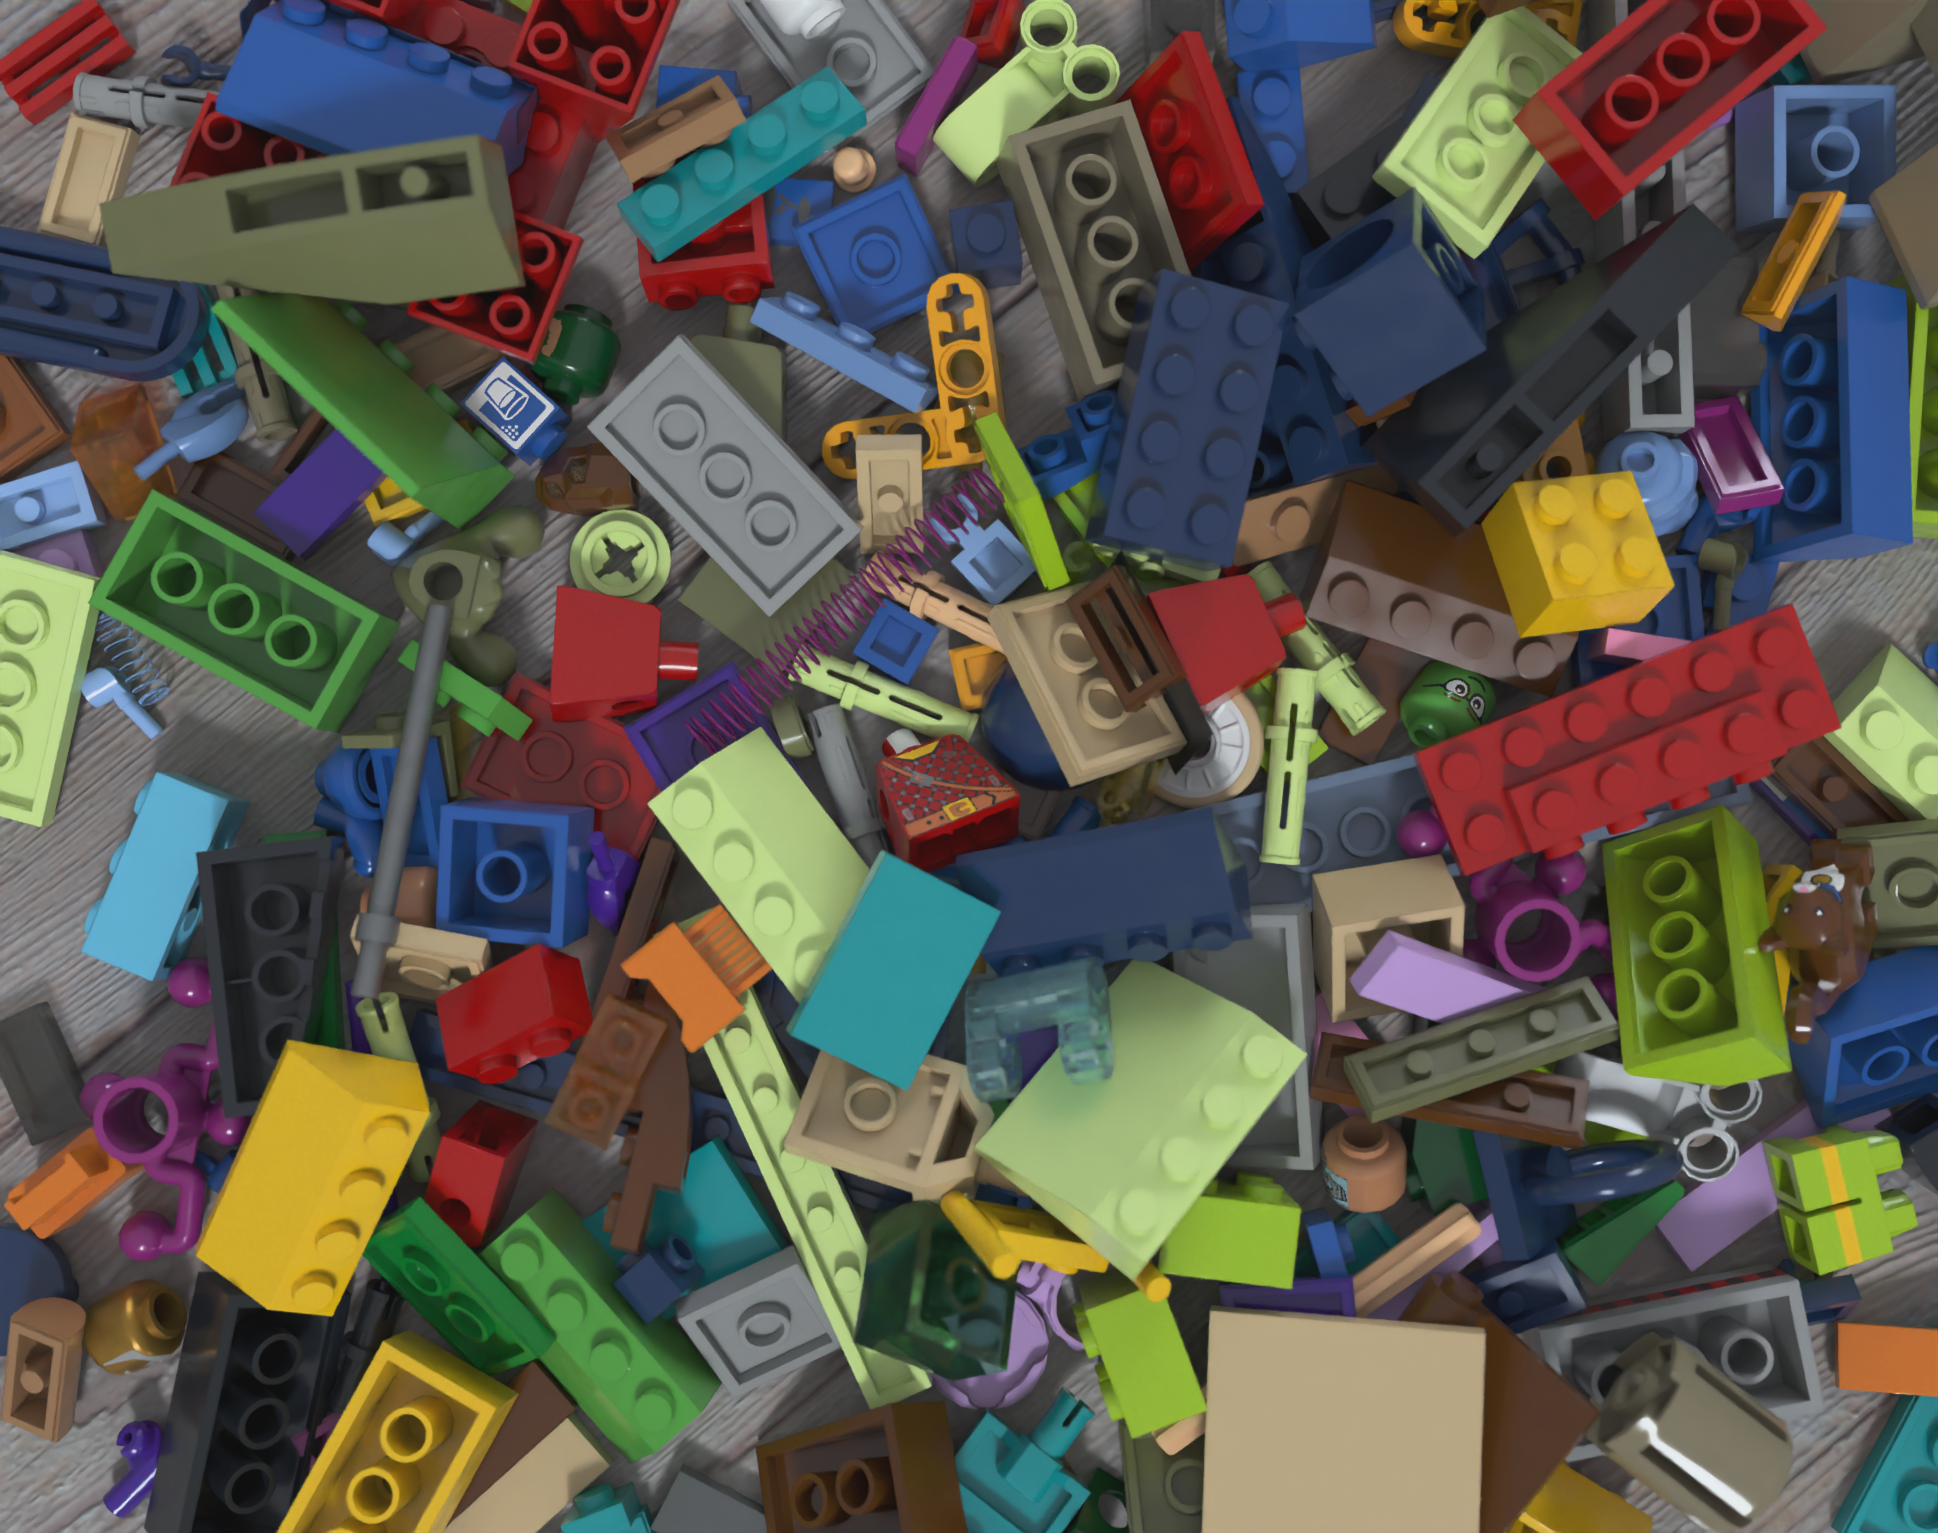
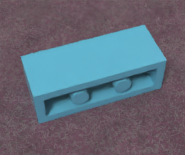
M156 772L154 779L149 780L138 794L134 807L135 814L138 817L129 838L119 844L111 858L109 871L113 876L103 898L99 899L92 906L86 917L84 931L88 935L81 952L150 981L167 979L171 969L178 962L186 958L203 918L196 852L232 848L251 802L182 773Z

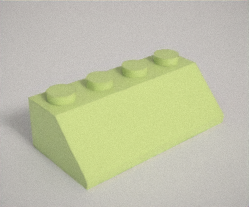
M1889 644L1873 658L1833 701L1832 704L1842 728L1823 736L1910 821L1938 818V686L1896 647Z
M759 727L699 763L647 804L800 1004L864 883L870 868L764 729Z

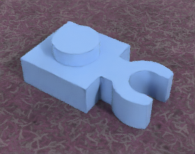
M958 494L957 497L963 507L978 523L976 507L964 495ZM964 513L966 519L963 525L969 531V535L960 527L950 529L959 538L960 543H957L949 532L932 518L930 523L946 544H958L963 550L951 561V565L986 603L993 606L1002 604L1036 573L1023 545L999 519L984 531L980 526L976 527Z

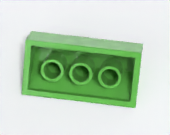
M553 1188L477 1257L555 1336L556 1341L542 1357L537 1359L625 1459L632 1463L657 1452L704 1411L722 1382L708 1362L670 1319L666 1321L659 1314L647 1325L642 1321L612 1285L622 1276L614 1266L616 1262L581 1223L580 1217Z

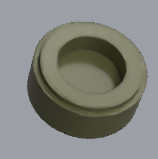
M788 695L783 697V699L774 700V707L770 706V711L788 758L795 761L812 755L813 750H815L813 739L810 736L803 717L804 714L796 697Z

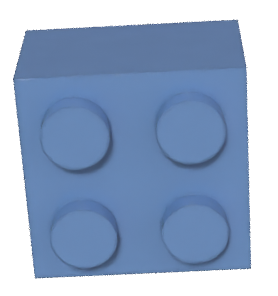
M1773 85L1738 103L1735 106L1736 233L1781 232L1800 195L1807 192L1839 190L1846 194L1844 210L1835 228L1836 230L1855 231L1879 223L1868 197L1875 189L1896 174L1897 85Z

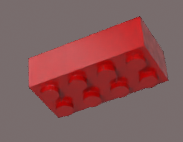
M1648 0L1540 88L1514 117L1513 122L1596 221L1785 66L1828 28L1805 0Z

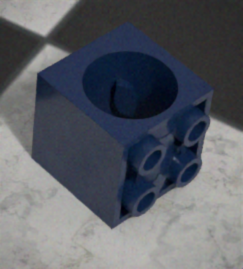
M1415 187L1301 258L1298 286L1296 287L1295 310L1292 316L1293 327L1306 348L1311 351L1318 348L1330 365L1329 374L1339 394L1347 401L1354 398L1367 417L1487 350L1485 291Z

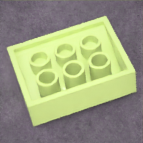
M1133 959L976 1144L974 1151L1134 1281L1291 1080L1308 1054L1253 1012L1151 961H1137Z

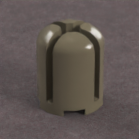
M1650 1332L1633 1342L1615 1359L1613 1364L1623 1372L1610 1388L1602 1405L1594 1398H1590L1589 1401L1602 1413L1584 1436L1604 1454L1702 1530L1732 1533L1749 1526L1753 1520L1762 1517L1782 1495L1792 1468L1793 1442L1785 1422L1673 1335L1672 1339L1664 1340L1655 1332Z

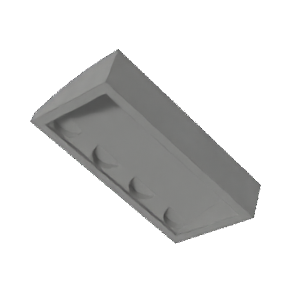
M1310 904L1250 905L1253 938L1233 941L1229 947L1216 951H1205L1197 948L1173 951L1174 973L1253 1012L1308 1054L1291 1080L1224 1165L1314 1170L1321 1160L1324 1125L1322 1101L1310 1099L1311 1082L1319 1048Z

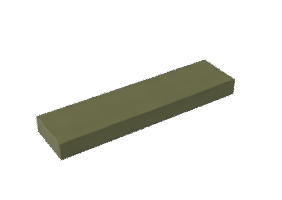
M1584 976L1344 1057L1343 1070L1372 1124L1616 1041L1619 1034V1025L1589 977Z

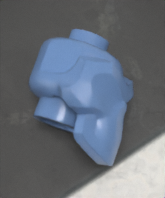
M1650 431L1621 433L1606 443L1597 457L1595 474L1632 471L1656 536L1674 533L1685 528L1694 516L1699 501L1696 490L1698 476L1697 459L1680 439L1669 440L1665 436Z

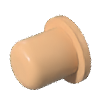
M845 147L835 154L833 158V175L836 183L843 190L849 193H860L868 189L874 182L877 173L876 163L867 151L860 148Z

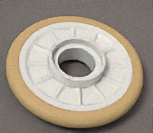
M1244 692L1239 693L1229 701L1205 714L1214 733L1210 737V751L1204 756L1192 757L1177 775L1174 774L1166 757L1132 767L1144 786L1168 803L1192 809L1231 800L1239 795L1255 777L1264 752L1262 723L1256 708Z

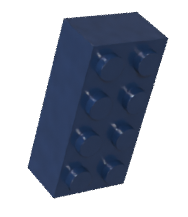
M1161 269L1141 284L1085 536L1086 542L1204 571L1232 567L1290 303L1166 269Z

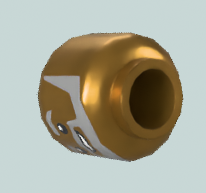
M148 1278L126 1284L101 1296L89 1307L86 1314L84 1333L85 1348L94 1362L108 1373L124 1376L143 1370L169 1358L180 1347L187 1324L185 1304L177 1292L159 1281Z

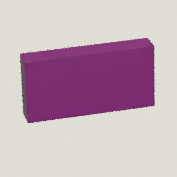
M959 35L956 39H952L895 141L898 167L916 177L936 144L933 141L936 130L955 110L977 71V45Z
M1738 395L1694 403L1695 427L1678 436L1697 459L1698 479L1715 515L1779 504L1784 487Z

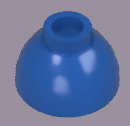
M340 741L331 750L327 758L322 760L316 767L314 779L317 790L321 795L329 797L334 805L348 815L367 820L382 819L370 749L343 748L342 741Z

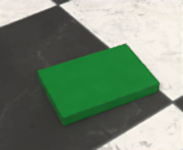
M421 1197L378 1220L362 1255L469 1365L488 1376H492L542 1357L556 1341L555 1336Z

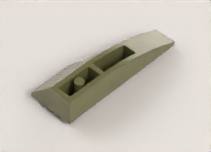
M478 134L266 167L99 203L112 273L388 305L525 286L502 146Z

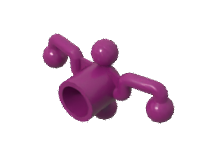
M1433 805L1428 810H1414L1402 817L1397 827L1396 838L1398 846L1404 854L1411 858L1438 855L1443 851L1447 843ZM1543 851L1540 852L1535 861L1534 879H1531L1513 863V858L1470 874L1469 886L1471 894L1478 901L1473 919L1478 937L1476 939H1463V958L1496 969L1497 959L1508 973L1521 980L1542 982L1556 978L1569 969L1574 960L1580 957L1590 945L1613 964L1610 927L1596 919L1578 921L1571 911L1554 896L1555 894H1571L1583 884L1586 878V863L1579 851L1550 860L1546 859ZM1541 909L1540 925L1534 934L1525 940L1517 942L1505 941L1507 929L1515 918L1525 911ZM1614 972L1598 973L1589 978L1616 1022L1619 1021Z
M199 957L187 958L178 962L171 969L167 978V991L175 1002L188 1008H199L212 1000L208 961ZM214 1018L207 1046L194 1043L177 1044L163 1055L159 1069L129 1078H124L112 1072L100 1073L84 1084L79 1095L81 1109L88 1118L93 1120V1131L99 1145L112 1158L125 1163H143L146 1173L153 1180L180 1186L175 1228L171 1226L164 1215L152 1210L136 1212L130 1215L123 1223L118 1233L119 1246L127 1257L135 1261H152L161 1257L163 1253L181 1254L195 1246L202 1231L207 1191L206 1177L203 1171L195 1164L200 1136L207 1129L213 1140L223 1145H240L254 1115L225 1119L223 1099H218L214 1104L210 1103L208 1092L212 1071L219 1068ZM151 1091L164 1102L168 1111V1129L165 1135L156 1132L148 1124L144 1115V1103Z

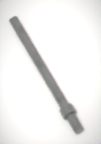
M428 604L426 608L367 913H359L354 938L355 941L361 942L351 990V995L379 999L388 947H396L401 919L394 916L453 616V609L443 605Z

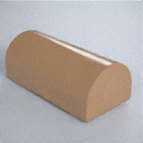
M41 1298L25 1304L11 1315L0 1419L55 1443L59 1442L71 1430L75 1419L86 1325V1313L79 1304L64 1298Z

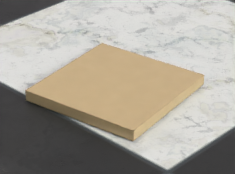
M1211 1305L1202 1533H1479L1485 1362L1484 1328Z

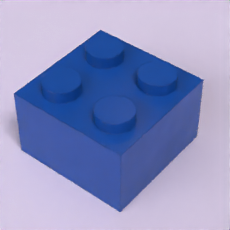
M476 797L442 804L440 811L436 929L484 938L494 942L527 945L542 944L548 947L563 948L587 936L590 909L587 904L586 895L588 886L586 869L592 861V849L588 838L593 833L594 807Z

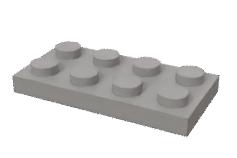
M683 334L678 335L587 426L601 443L768 617L778 610L864 528L857 518Z

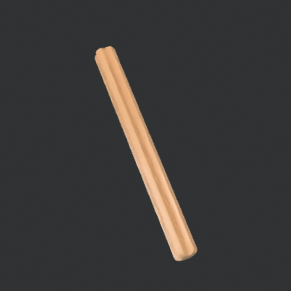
M1461 1202L1454 1203L1353 1276L1357 1318H1366L1480 1236L1482 1232L1480 1224ZM1207 1382L1200 1386V1390L1205 1403H1207ZM1206 1411L1152 1431V1435L1167 1454L1174 1455L1206 1432Z

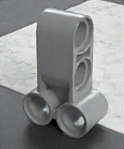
M1615 1042L1557 1060L1552 1074L1590 1080L1586 1120L1675 1145L1683 1155V1171L1698 1181L1712 1182L1720 1180L1734 1170L1738 1163L1740 1152L1727 1124L1744 1121L1755 1114L1762 1100V1089L1758 1079L1714 1090L1710 1089L1711 1085L1630 1076L1623 1070L1621 1044ZM1714 1134L1711 1141L1703 1146H1688L1691 1140L1698 1135Z

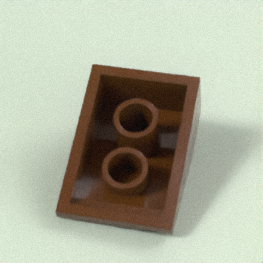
M945 1401L890 1403L756 1446L767 1533H968Z

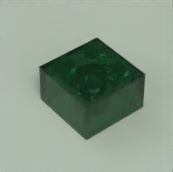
M928 1199L875 1212L872 1218L853 1343L951 1381L1007 1371L1019 1265L1016 1271L1008 1278L1000 1279L994 1276L942 1211L941 1205Z

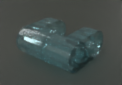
M1082 958L977 981L967 986L964 1001L967 1072L971 1088L980 1102L990 1103L1017 1097L1022 1087L1020 1033L1057 1025L1061 1061L1064 1071L1072 1084L1082 1085L1108 1080L1112 1077L1114 1054L1110 997L1105 973L1096 958Z

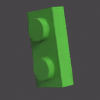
M412 639L397 659V661L413 672L419 643ZM444 660L436 703L445 708L452 698L463 705L456 716L484 735L490 737L497 727L519 741L533 720L503 697Z

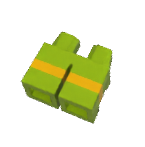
M1835 1124L1825 1128V1133L1800 1139H1794L1786 1135L1762 1141L1774 1194L1783 1200L1777 1202L1789 1258L1816 1274L1823 1275L1893 1253L1891 1237H1895L1918 1226L1914 1205L1907 1193L1897 1188L1882 1192L1879 1190L1876 1175L1900 1169L1903 1163L1899 1140L1896 1136L1882 1130L1855 1133Z

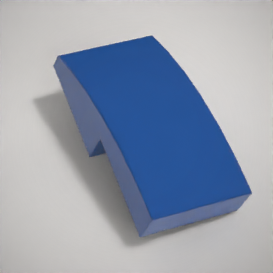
M1118 387L1112 390L1094 392L1083 401L1066 407L1065 411L1070 429L1057 434L1041 436L1029 445L1016 449L1037 487L1042 501L1077 485L1100 470Z

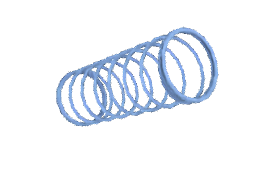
M106 613L98 616L96 625L109 619L112 620L99 627H96L95 631H99L110 626L111 624L116 622L117 619H115L114 617H109L104 620H101L109 616ZM122 622L118 628L100 635L97 641L109 638L119 629H129V634L126 638L111 643L104 648V652L113 650L127 639L136 640V644L132 649L117 654L111 659V662L124 658L133 650H143V654L139 659L120 667L118 672L130 669L141 660H150V665L146 670L137 672L125 680V683H129L139 678L146 671H157V675L153 680L145 682L132 690V693H137L154 681H164V685L150 690L139 699V704L146 706L164 697L170 691V687L166 685L165 680L156 679L159 670L155 668L149 669L152 660L143 658L145 649L135 648L138 644V639L129 637L131 628L122 627ZM114 631V632L111 633L110 635H108V636H106V637L100 639L102 636H104V635H106V634H108V633ZM120 642V643L117 644L116 646H114V647H112V648L106 650V649L109 648L110 646H112V645H114V644ZM126 653V654L123 655L122 657H120V658H118V659H115L116 657H118V656H120V655ZM167 688L163 693H161L160 695H158L157 697H155V696H156L157 694H159L163 689ZM157 692L156 694H154V695L151 696L150 698L146 699V698H147L148 696H150L151 694Z

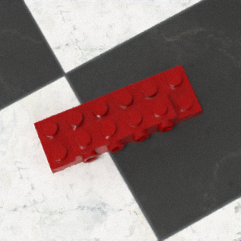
M1787 604L1414 751L1412 755L1458 871L1461 875L1467 876L1526 852L1537 853L1543 850L1547 860L1571 854L1585 846L1582 834L1606 826L1609 835L1632 830L1648 822L1644 810L1666 801L1669 802L1671 810L1683 809L1698 804L1711 797L1707 785L1730 776L1734 785H1742L1759 780L1775 772L1771 760L1788 754L1787 749L1842 727L1793 604Z

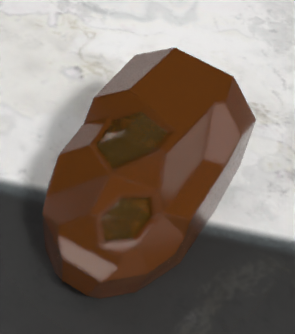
M601 442L565 448L546 461L535 479L536 498L552 511L578 516H596L610 510H639L640 494L638 480Z

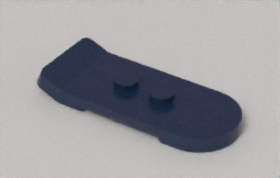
M0 226V355L129 381L146 382L162 379L179 371L194 358L201 348L207 334L209 312L205 296L197 283L112 273L108 247Z

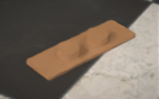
M1380 465L1248 499L1245 503L1232 563L1239 567L1321 543L1345 479L1391 494L1398 493L1397 482Z

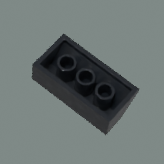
M198 1272L144 1529L148 1533H277L311 1472L309 1467L312 1455L318 1459L322 1435L316 1439L315 1436L317 1426L321 1425L323 1419L327 1416V1400L332 1392L340 1346L352 1296L351 1293L347 1290L344 1291L333 1316L267 1310L218 1272ZM307 1429L308 1437L303 1457L302 1455L300 1457L291 1437Z

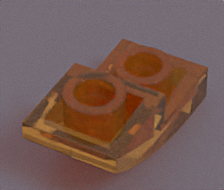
M607 991L551 1104L544 1123L606 1151L636 1092L637 1083L668 1025V1019L611 991Z

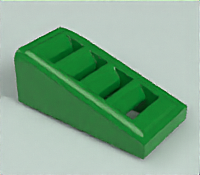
M1671 1179L1652 1189L1608 1199L1579 1217L1578 1222L1555 1240L1571 1266L1597 1286L1603 1285L1681 1199L1686 1189L1676 1180Z

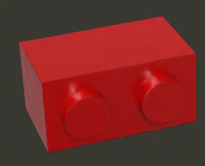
M537 944L435 998L448 1070L478 1078L479 1082L485 1084L507 1081L517 1075L518 1068L540 1057L560 1054L570 1047L571 1041L595 1030L580 959L542 944Z

